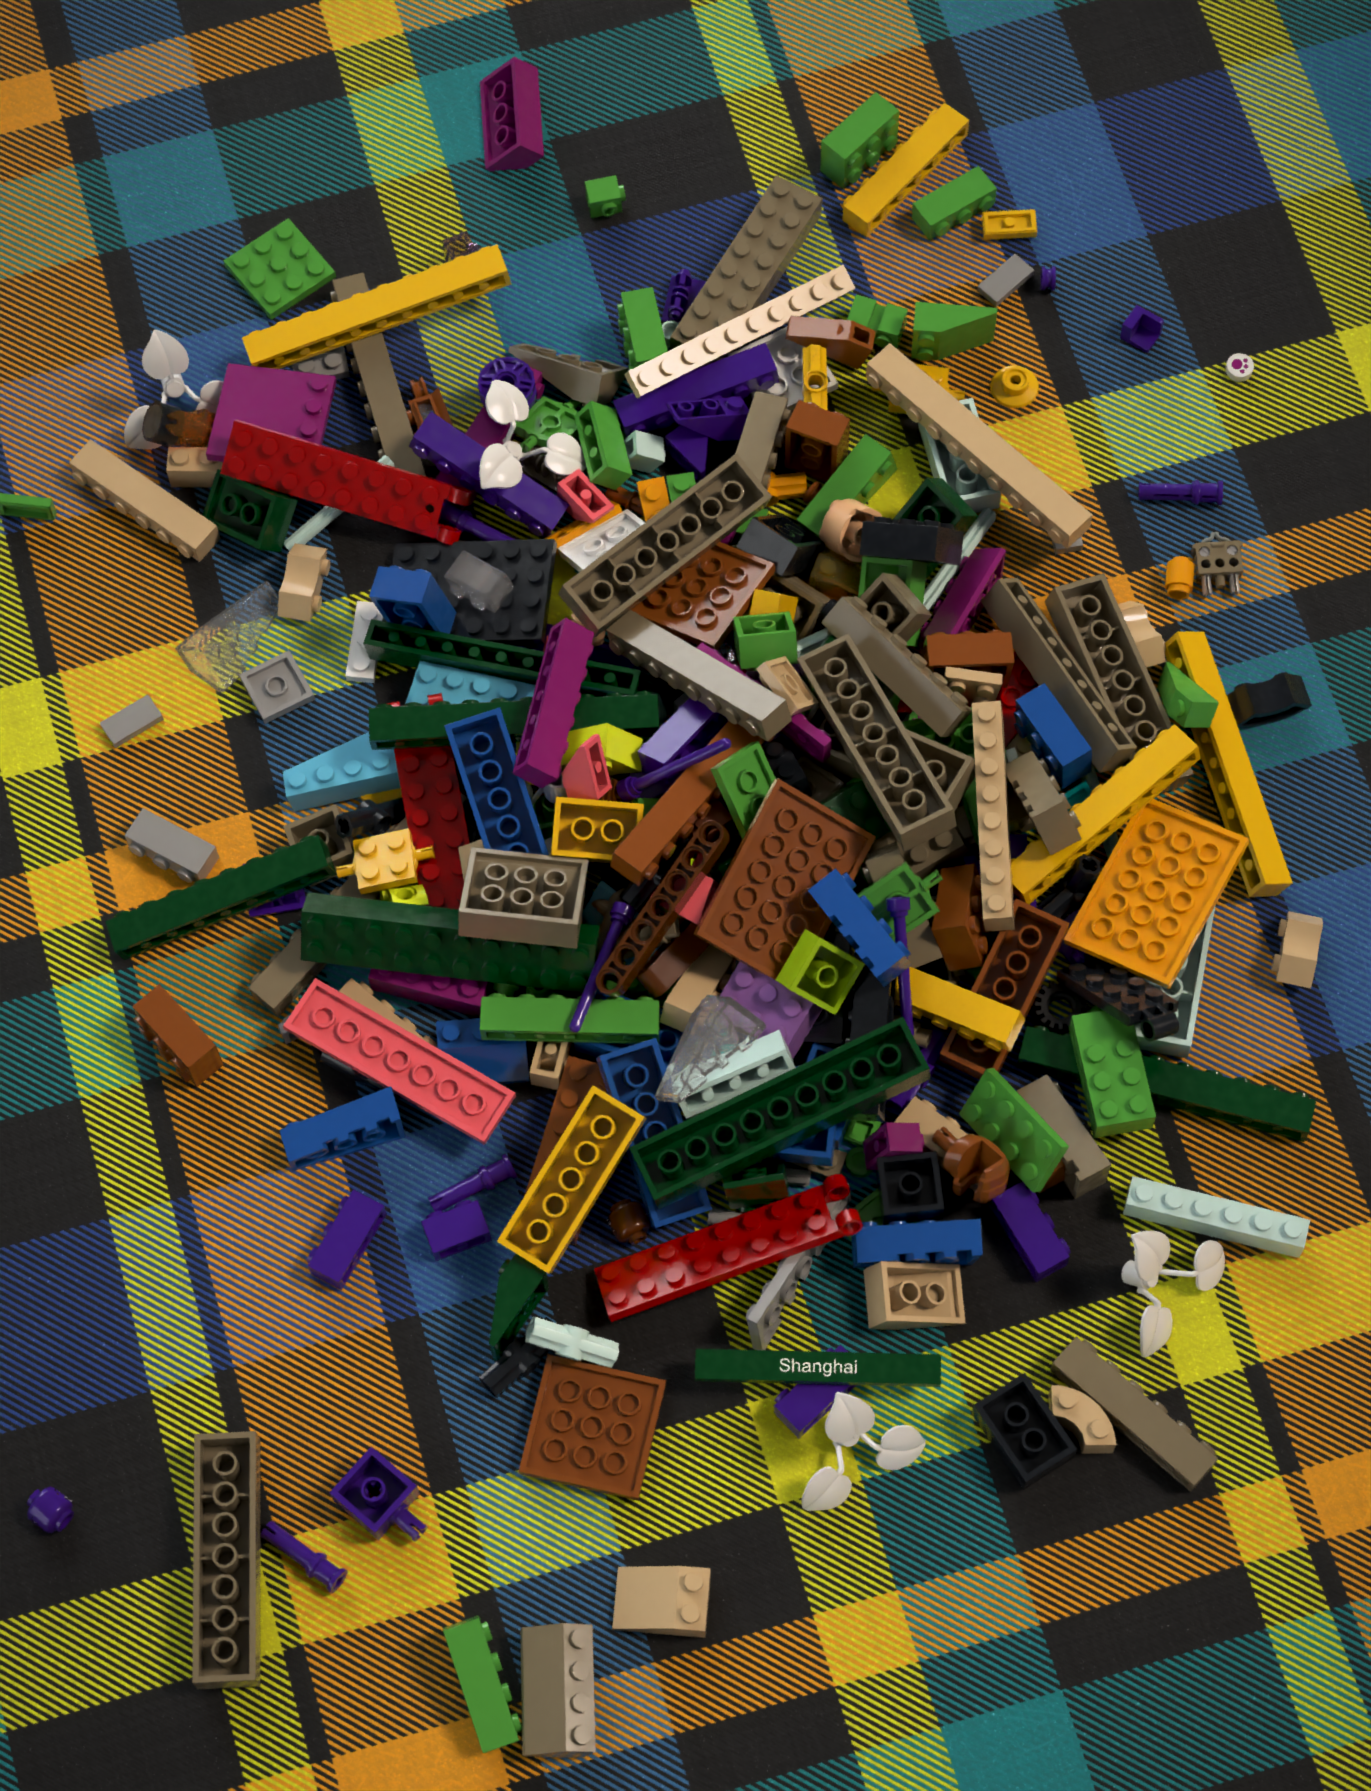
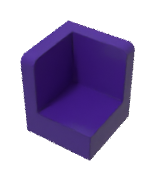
M1136 304L1122 324L1120 339L1148 353L1162 334L1164 320Z

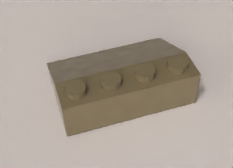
M471 847L459 907L458 936L577 949L589 860Z

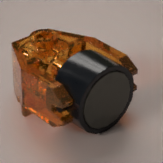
M155 401L149 406L144 416L142 426L143 437L146 441L167 447H208L216 414L207 409L185 412L179 407Z

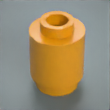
M1176 556L1167 562L1165 590L1167 591V596L1172 599H1187L1193 590L1195 564L1189 558Z

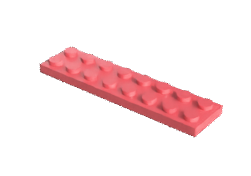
M316 978L283 1025L284 1030L385 1088L391 1086L393 1093L483 1145L486 1144L516 1097V1093Z

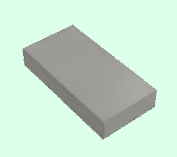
M1014 254L977 286V291L997 307L1034 275V269Z
M146 695L100 722V726L113 746L117 748L164 719L150 696Z

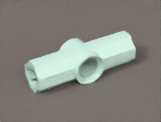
M532 1317L525 1333V1342L544 1349L553 1350L556 1355L576 1361L584 1360L603 1367L612 1368L619 1354V1343L591 1335L589 1331L567 1324L560 1325L538 1317Z

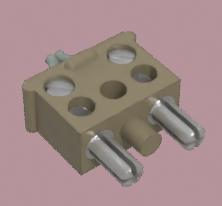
M1211 532L1209 538L1203 539L1201 543L1193 544L1190 555L1193 557L1195 564L1196 582H1201L1203 596H1207V592L1208 596L1212 595L1211 581H1215L1217 589H1222L1226 587L1225 580H1229L1230 593L1232 595L1240 593L1239 579L1243 573L1242 541H1230L1226 537H1221L1218 532ZM1214 537L1220 540L1218 542H1210Z

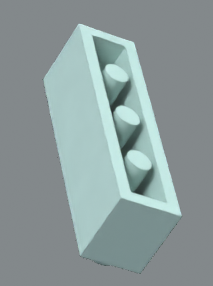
M777 1030L670 1076L675 1098L687 1119L794 1069L795 1065L780 1030Z

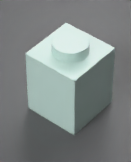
M635 430L624 439L631 469L651 473L665 462L666 452L664 450L663 437Z

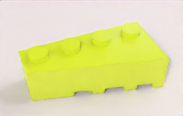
M609 723L569 731L567 737L569 745L560 764L562 771L579 746L593 734H599L609 775L642 772L638 750L643 743L642 738ZM521 741L516 742V757Z

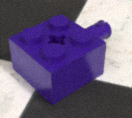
M372 1446L329 1492L333 1501L377 1540L392 1525L396 1524L415 1542L420 1538L419 1532L423 1535L428 1527L408 1511V1507L420 1495L417 1485ZM371 1490L375 1492L380 1491L381 1495L371 1498L369 1492Z

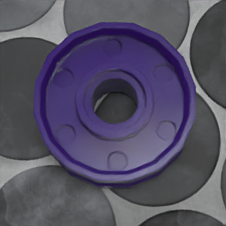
M512 357L497 358L486 364L480 372L478 388L481 403L485 409L486 395L491 382L494 380L505 381L518 388L525 396L529 410L535 404L537 391L534 374L529 365L522 360Z

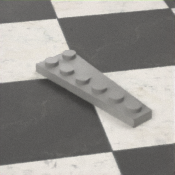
M850 1193L842 1200L826 1203L832 1220L836 1218L839 1212L847 1208L851 1201ZM826 1243L781 1259L776 1275L772 1281L768 1280L762 1289V1296L756 1304L753 1303L746 1314L753 1349L765 1350L782 1322L779 1318L782 1308L785 1304L791 1306L796 1297L795 1291L798 1280H806L810 1273L812 1256H819Z

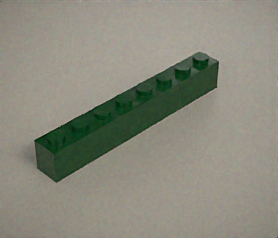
M319 835L306 836L297 844L289 847H279L272 854L262 858H252L245 865L225 869L213 878L200 879L191 887L183 890H173L164 898L156 901H146L139 908L132 911L119 912L114 915V918L105 922L114 952L124 960H127L337 874L328 846Z

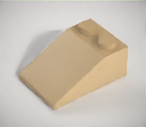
M880 1261L863 1270L869 1329L900 1330L966 1324L960 1264Z
M687 1566L618 1567L612 1630L705 1638L711 1568Z

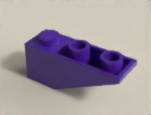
M741 396L667 402L666 404L677 424L717 441L740 440L749 413V409Z

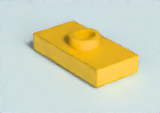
M1035 209L982 212L983 240L1037 237Z

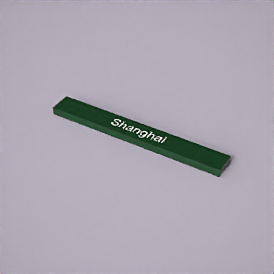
M696 1349L695 1381L941 1387V1354Z

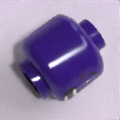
M47 1487L42 1491L39 1489L35 1490L27 1501L29 1506L27 1512L28 1519L47 1533L61 1532L73 1518L72 1501L54 1487Z

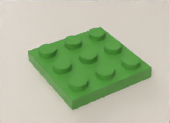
M289 218L223 260L228 271L270 320L336 278L333 268Z

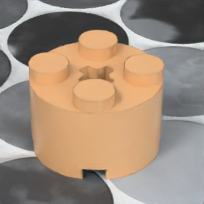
M837 499L831 503L823 519L819 537L830 550L850 561L862 562L863 555H860L863 521L874 522V517H882V515L855 499Z

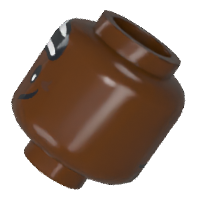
M624 1199L610 1208L611 1213L608 1215L607 1222L619 1242H630L631 1245H636L647 1238L646 1233L651 1227V1222L640 1202Z

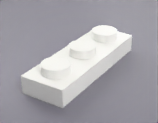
M357 601L345 675L347 681L375 682L378 660L369 658L363 644L371 619L384 621V617L373 602Z

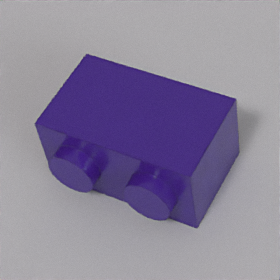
M478 1200L459 1202L454 1206V1209L446 1212H432L426 1216L425 1220L421 1221L435 1262L492 1241Z

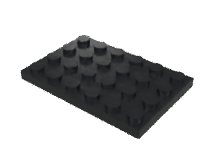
M554 539L454 542L452 545L442 542L395 544L393 565L402 567L405 570L416 571V569H424L429 571L457 612L450 634L506 645L545 644L557 543Z

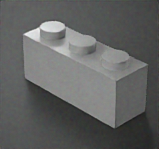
M144 808L124 835L129 846L128 849L139 857L145 855L153 859V863L161 869L167 870L170 868L174 870L182 880L188 883L206 879L219 859L216 846Z

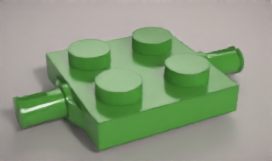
M543 396L529 410L526 420L522 422L515 421L516 428L513 433L526 439L520 443L522 452L525 451L527 453L536 445L547 448L548 438L556 433H566L575 439L578 436L574 419L578 412L575 409L582 402L571 398L566 403H561Z
M905 861L858 893L857 896L859 898L863 895L867 897L875 908L871 913L877 921L881 918L886 921L893 930L889 936L895 942L893 917H890V911H887L886 898L910 897L911 909L908 910V915L905 916L907 934L940 911L931 898L929 889L943 881V878L936 869L930 875L921 879Z

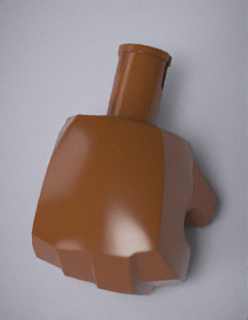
M941 1127V1131L938 1129L934 1133L932 1142L946 1152L943 1168L954 1177L953 1193L961 1196L971 1185L978 1184V1188L974 1192V1201L983 1204L1004 1193L1008 1183L1010 1166L1005 1154L993 1142L982 1136L971 1134L957 1139L945 1127Z

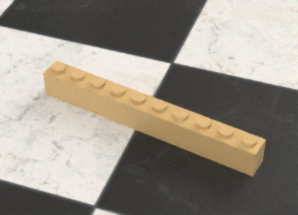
M891 343L867 363L866 378L875 389L879 388L887 395L888 400L895 406L899 405L904 409L913 422H919L926 428L928 434L933 439H939L945 444L953 456H959L967 463L968 468L973 473H979L986 479L988 485L994 491H1000L1006 496L1014 508H1020L1028 515L1029 520L1034 525L1041 526L1047 531L1055 543H1061L1068 549L1090 528L1093 514Z

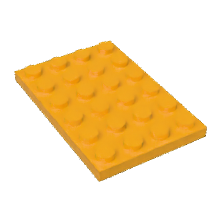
M1153 799L1129 820L1064 937V943L1170 990L1249 844V839Z

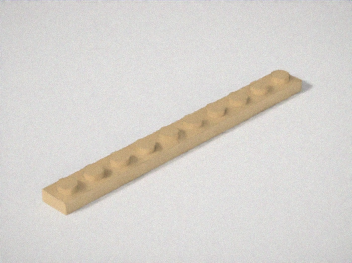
M841 265L626 372L624 375L636 398H639L787 324L791 316H803L856 288L844 265Z

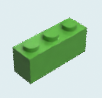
M977 166L912 203L911 218L930 241L937 236L945 235L952 227L959 223H966L973 215L980 211L989 210L995 203L997 188L982 169Z
M590 401L574 416L589 479L592 483L616 490L633 475L617 412L614 408Z

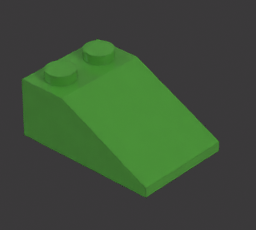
M916 302L911 358L921 361L940 360L994 341L998 308Z

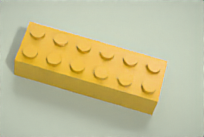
M592 1085L497 1242L548 1274L552 1273L647 1118Z

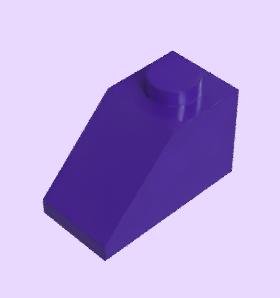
M682 425L678 426L665 436V449L687 472H694L695 481L698 483L706 477L708 436Z

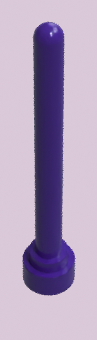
M728 738L720 739L640 778L628 776L617 782V793L623 801L630 802L638 798L644 788L729 749L731 741Z
M910 897L886 898L887 911H890V917H893L895 943L901 940L908 949L905 916L908 915V910L911 909ZM908 968L898 976L901 1017L904 1018L914 1036L910 973Z
M616 901L610 911V921L612 924L569 1024V1029L572 1032H578L581 1029L597 991L596 976L612 954L622 928L631 923L636 910L624 902Z

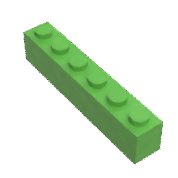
M494 993L490 994L489 997H481L480 1034L482 1040L638 1044L656 1038L659 1044L660 1002L654 1001L650 997H639L636 1000H624L622 997L593 998L581 1029L578 1032H572L569 1029V1024L581 996L577 997V999H568L562 995L536 998L531 994L506 997L504 994Z

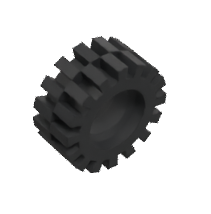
M1054 981L1049 982L1048 987L1044 985L1040 993L1038 992L1034 1003L1033 1016L1034 1019H1037V1026L1046 1027L1050 1032L1056 1034L1069 1033L1071 1016L1087 1013L1088 1004H1086V999L1061 983L1055 985ZM1055 1000H1064L1069 1003L1072 1012L1066 1018H1056L1050 1013L1049 1005Z

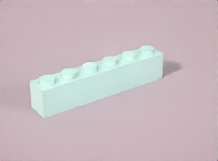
M1134 1176L1129 1185L1123 1215L1296 1258H1300L1305 1248L1310 1224L1309 1219Z

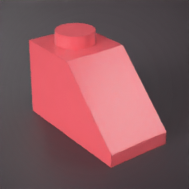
M580 469L557 484V496L569 504L566 512L575 520L594 523L614 509V505L590 482Z
M593 734L579 746L562 772V783L568 798L598 800L612 788L599 734Z

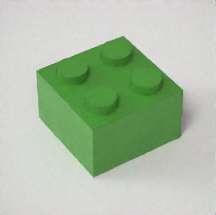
M789 611L733 617L735 651L740 669L757 671L756 668L764 662L786 656L791 664H798L796 630Z

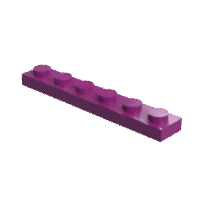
M703 642L696 647L751 679L743 673L740 667L735 664L732 665L724 659L716 649L708 647ZM753 680L754 682H756V683H758L759 685L763 686L760 682H758V681H756V680ZM803 714L792 715V721L780 731L820 762L824 763L831 755L832 739L824 730L818 729L808 722Z

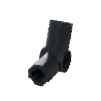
M1085 854L1080 856L1071 871L1057 884L1055 890L1040 902L1036 908L1060 919H1063L1074 908L1078 909L1083 905L1093 884L1102 871L1100 869L1101 862L1095 856H1087Z

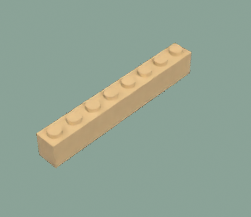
M1001 701L972 703L983 922L985 932L1015 930L1003 712Z

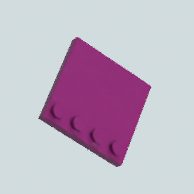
M228 363L206 451L207 460L224 461L235 419L322 445L336 387V376Z

